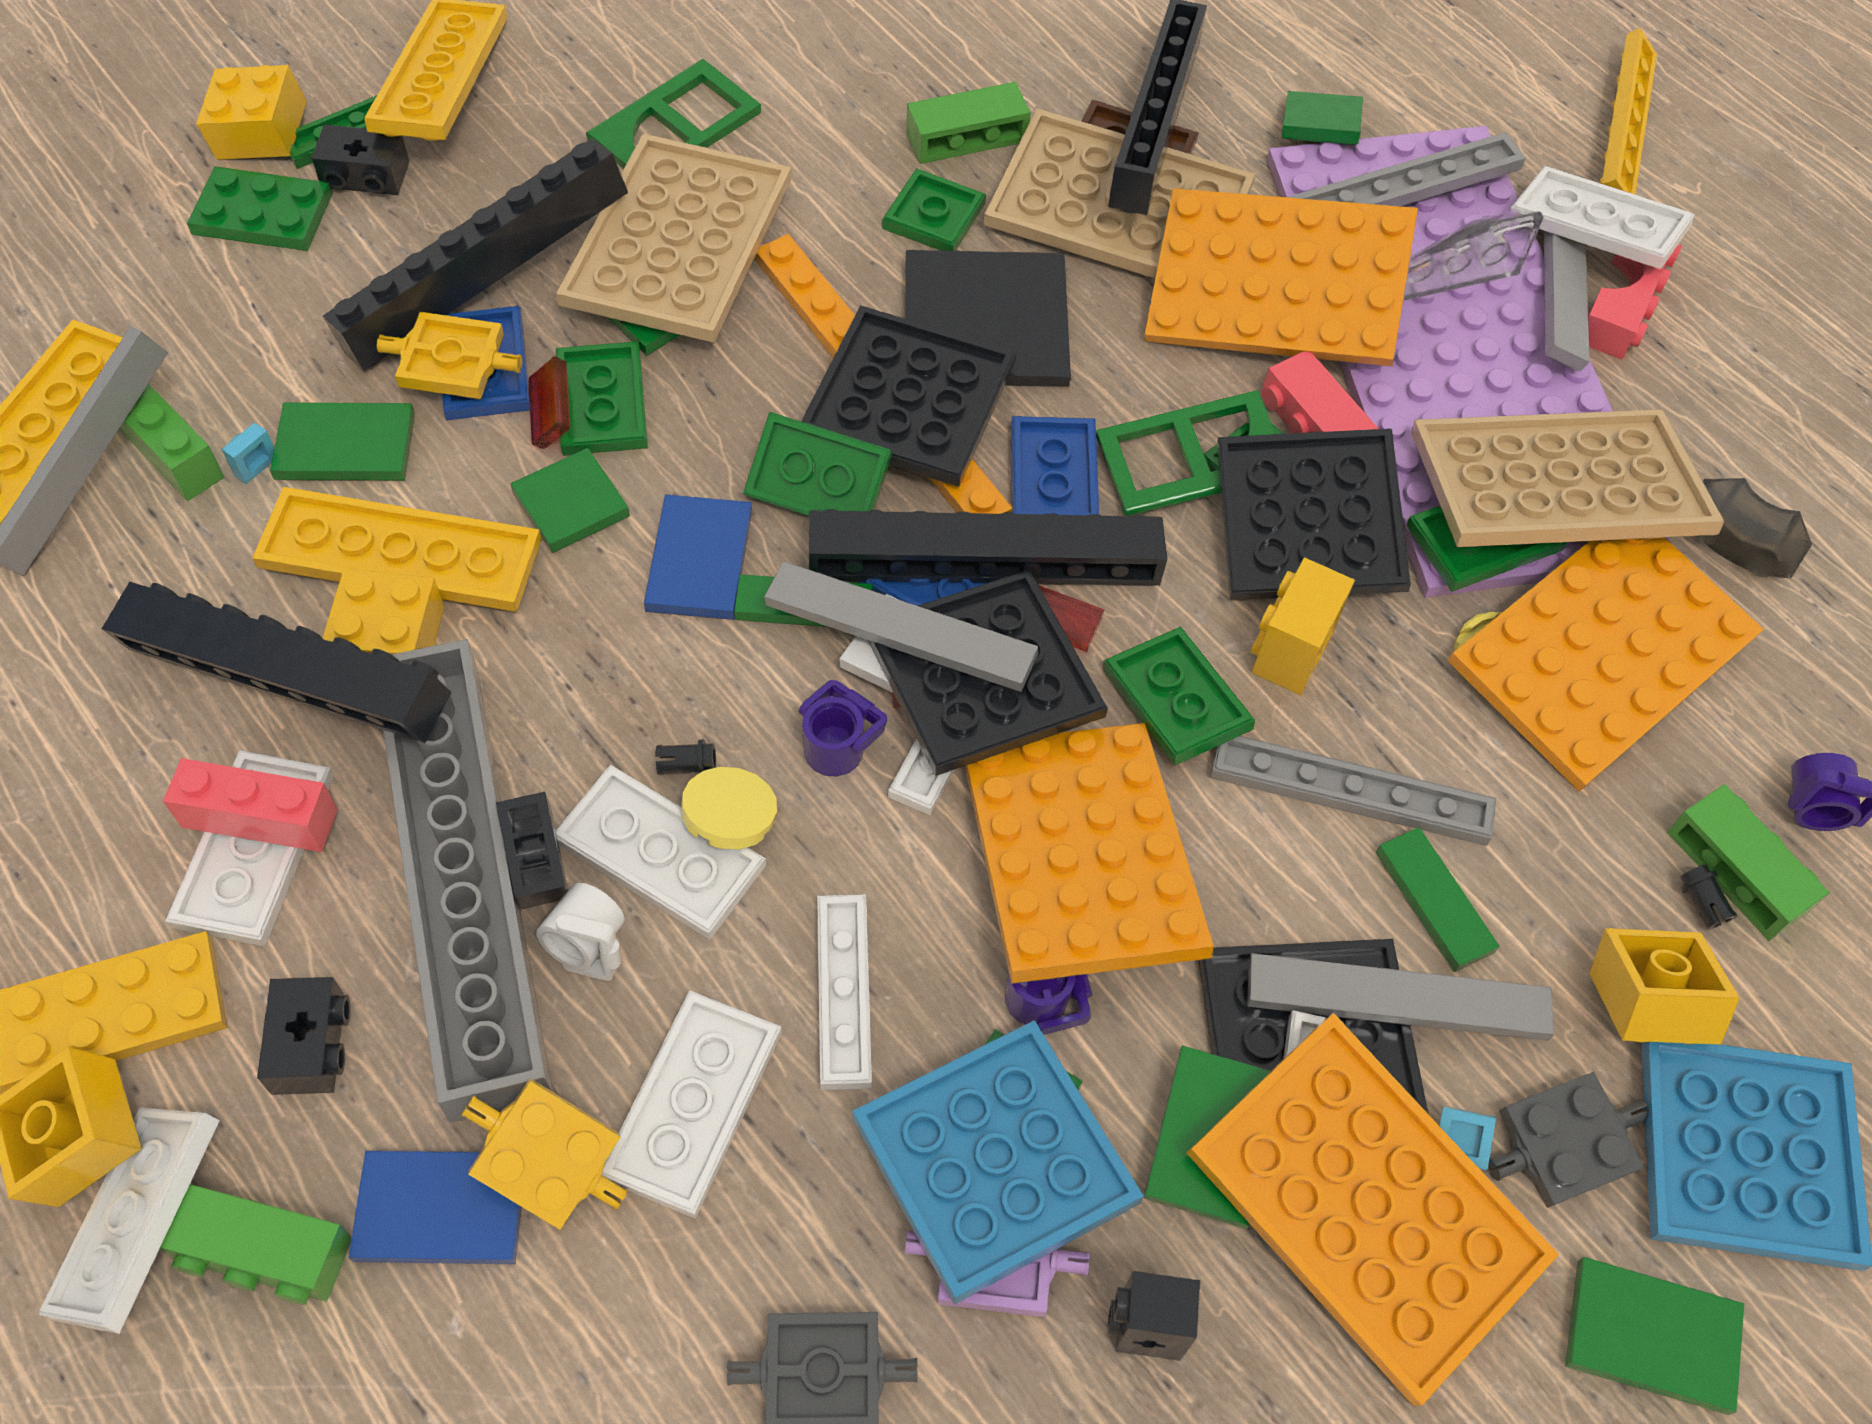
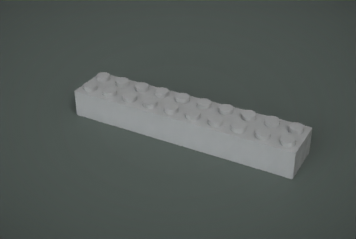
M468 639L392 654L401 663L410 665L412 660H417L433 667L439 672L437 679L452 693L426 743L383 730L437 1101L450 1123L467 1119L462 1117L461 1113L465 1106H468V1102L473 1095L495 1110L501 1111L515 1101L529 1078L553 1092L521 909L514 896L495 803L500 802L501 797L479 673Z

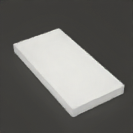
M1544 166L1511 207L1509 219L1661 269L1692 226L1695 214Z
M239 750L232 766L322 782L327 790H329L334 777L330 767ZM204 832L165 922L173 929L193 933L207 931L213 937L266 947L305 849Z
M612 765L605 770L556 830L561 848L711 940L766 867V858L748 847L739 850L719 849L708 845L709 840L701 837L699 834L697 839L687 830L681 819L680 806Z
M689 990L619 1131L621 1138L606 1159L602 1176L627 1189L629 1192L696 1219L779 1041L782 1027Z
M142 1107L138 1110L133 1121L142 1149L107 1173L38 1315L56 1322L120 1334L220 1120L207 1113Z

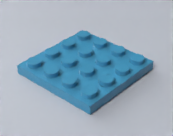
M1035 1020L852 1111V1120L954 1305L1141 1204L1144 1197Z
M1641 1042L1644 1101L1648 1105L1644 1108V1111L1649 1109V1114L1645 1121L1650 1240L1859 1271L1872 1267L1852 1063L1728 1045Z

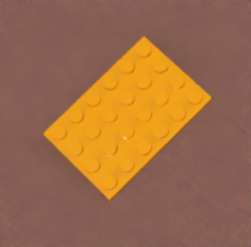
M1173 188L1146 324V342L1283 356H1295L1305 351L1313 353L1317 359L1393 367L1418 208Z
M1665 537L1596 540L1586 543L1454 651L1447 661L1580 792L1755 639L1764 629Z
M1145 723L1061 732L965 766L1011 984L1212 958L1214 945Z
M1334 1013L1321 1022L1186 1152L1413 1407L1422 1406L1559 1255Z

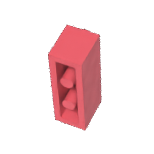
M1303 351L1268 368L1261 396L1267 407L1275 411L1287 425L1290 433L1379 429L1313 353Z
M184 758L180 759L163 799L164 804L181 828L317 852L323 851L338 811L330 793L322 782Z

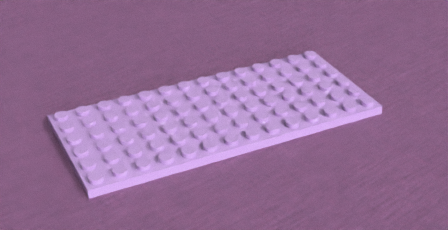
M1487 126L1364 138L1359 139V144L1356 145L1325 142L1269 148L1267 162L1279 196L1289 197L1488 138L1491 135ZM1508 174L1401 206L1418 208L1393 367L1339 361L1352 399L1379 429L1392 428L1406 549L1424 598L1539 583L1589 542H1568L1561 552L1451 592L1406 526L1410 516L1440 506L1411 434L1414 420L1613 411L1591 360L1580 372L1545 355L1544 255L1532 227L1509 219L1511 207L1517 201L1518 196Z

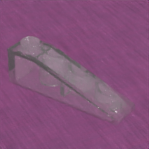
M1521 211L1484 216L1472 220L1413 254L1410 258L1404 301L1519 275L1543 221V214L1541 211Z

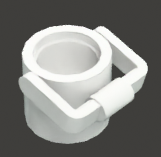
M575 883L538 927L536 936L545 951L562 963L565 970L610 981L614 976L616 968L621 964L620 946L615 935L623 926L625 918L620 907L606 893L586 883Z

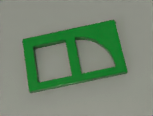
M701 59L587 131L586 137L588 140H594L613 153L616 163L624 169L635 149L634 138L639 126L651 115L685 143L708 148L760 114L761 104L711 64ZM701 83L707 85L736 108L703 131L699 130L668 105Z
M1258 390L1096 430V438L1123 514L1125 516H1132L1221 493L1219 470L1210 472L1192 424L1245 411L1248 421V436L1276 434ZM1172 429L1191 477L1136 491L1119 442Z

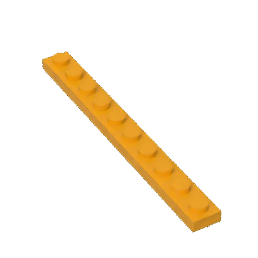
M789 234L760 246L755 256V261L834 358L855 314ZM973 459L960 487L929 478L956 513H1012L1013 508Z

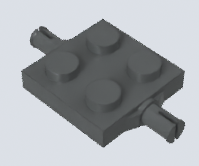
M1595 1072L1507 1105L1499 1110V1113L1511 1135L1513 1151L1489 1159L1488 1169L1490 1171L1508 1164V1166L1491 1174L1497 1181L1523 1170L1535 1183L1546 1207L1549 1208L1644 1168L1629 1140L1627 1128L1647 1120L1649 1109L1633 1116L1631 1114L1648 1105L1645 1101L1639 1099L1634 1103L1616 1109L1609 1101Z
M878 1312L768 1313L767 1344L762 1353L761 1361L728 1360L727 1386L733 1384H761L766 1400L765 1424H879V1399L884 1388V1382L917 1383L918 1381L917 1358L884 1359V1354L878 1341Z

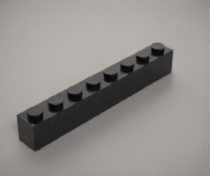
M1170 0L1114 167L1108 203L1110 208L1120 209L1130 214H1148L1200 45L1207 5L1183 0Z
M592 139L576 145L570 153L555 163L544 166L534 177L519 186L511 188L505 196L490 206L479 209L470 219L455 229L444 232L438 240L420 252L409 255L402 264L385 275L374 278L367 287L352 297L338 302L332 310L323 315V318L344 353L365 371L390 354L377 351L379 335L398 338L406 337L414 328L420 312L448 315L626 195L628 190L613 153Z
M809 510V570L841 581L880 579L882 581L910 582V579H929V582H940L941 579H948V582H962V579H969L971 583H989L1030 570L1037 584L1160 585L1168 560L1163 517L1143 515L1102 516L1099 514L1058 515L1055 513L1041 515L1014 514L1010 512L986 514L970 512Z
M129 581L101 628L128 650L426 743L452 693L437 679L439 672L423 662L412 660L410 665L401 663L396 657L380 649L374 648L371 653L361 651L358 646L343 638L335 637L332 642L324 640L319 634L306 627L297 626L295 630L287 629L282 623L266 615H260L258 619H254L242 610L229 604H223L220 609L195 594L187 593L185 598L180 597L174 591L158 583H152L150 587Z

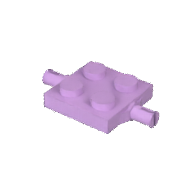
M907 1231L905 1254L927 1256L915 1232ZM1056 1249L955 1305L940 1280L937 1304L1045 1317L1047 1314L1049 1285L1055 1272L1087 1276L1090 1253Z

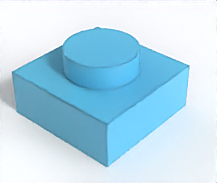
M254 422L241 434L236 435L230 443L222 448V451L234 476L247 484L271 464L274 446L268 432Z
M1443 1105L1439 1126L1479 1169L1488 1170L1496 1117Z

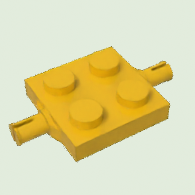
M420 312L414 328L406 337L398 338L381 334L377 340V351L379 353L401 355V361L395 378L398 387L481 399L488 378L493 371L499 369L520 373V368L522 369V355L498 352L504 337L501 323Z
M529 1078L515 1101L502 1109L501 1112H498L473 1095L468 1102V1106L466 1105L461 1113L462 1117H466L488 1131L484 1147L469 1168L468 1175L560 1230L576 1205L589 1194L613 1207L612 1209L614 1210L620 1206V1199L624 1200L628 1190L602 1176L605 1161L621 1138L620 1134L533 1079Z

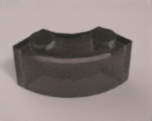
M1745 478L1704 479L1703 483L1720 512L1724 523L1719 535L1695 536V538L1705 543L1726 560L1749 570L1756 576L1791 579L1812 546L1800 511L1782 509L1766 502L1752 490Z

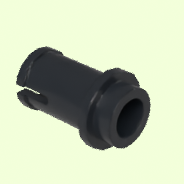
M699 739L698 744L665 746L661 744L656 746L655 757H660V759L675 758L673 761H655L658 775L700 773L704 770L716 768L715 744H706L705 739Z
M1705 864L1689 870L1681 875L1680 878L1683 882L1681 886L1682 892L1690 894L1706 923L1707 929L1710 930L1722 925L1713 910V906H1716L1726 923L1735 919L1738 915L1733 911L1716 881L1719 874L1717 871H1711L1708 865Z

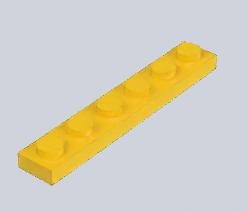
M1641 28L1626 34L1624 51L1621 53L1620 75L1617 77L1616 100L1613 101L1612 124L1609 126L1608 148L1604 153V172L1600 178V184L1636 195L1657 59L1656 51Z

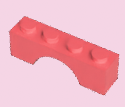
M1678 244L1661 269L1615 254L1612 264L1625 274L1630 282V286L1615 289L1601 288L1588 314L1589 347L1622 360L1630 345L1639 346L1648 327V324L1641 321L1643 318L1650 320L1660 297L1653 295V293L1661 294L1671 273L1670 270L1665 269V266L1672 268L1682 248L1681 244Z

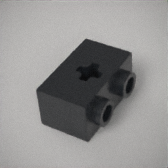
M323 125L311 158L318 180L324 183L329 182L331 189L399 195L410 162L403 136L401 135L390 137L382 133L367 132V129L334 125Z
M546 792L495 802L514 896L521 910L560 901L568 891V885L552 809Z
M333 977L270 979L257 1079L271 1095L334 1093L336 1075H342L345 1067L344 1045L340 1043L341 1027L347 1026L349 1023L351 1006L349 996L344 995Z
M1133 1271L1125 1287H1117L1115 1300L1111 1299L1107 1332L1108 1334L1116 1335L1115 1352L1180 1361L1197 1338L1200 1280Z

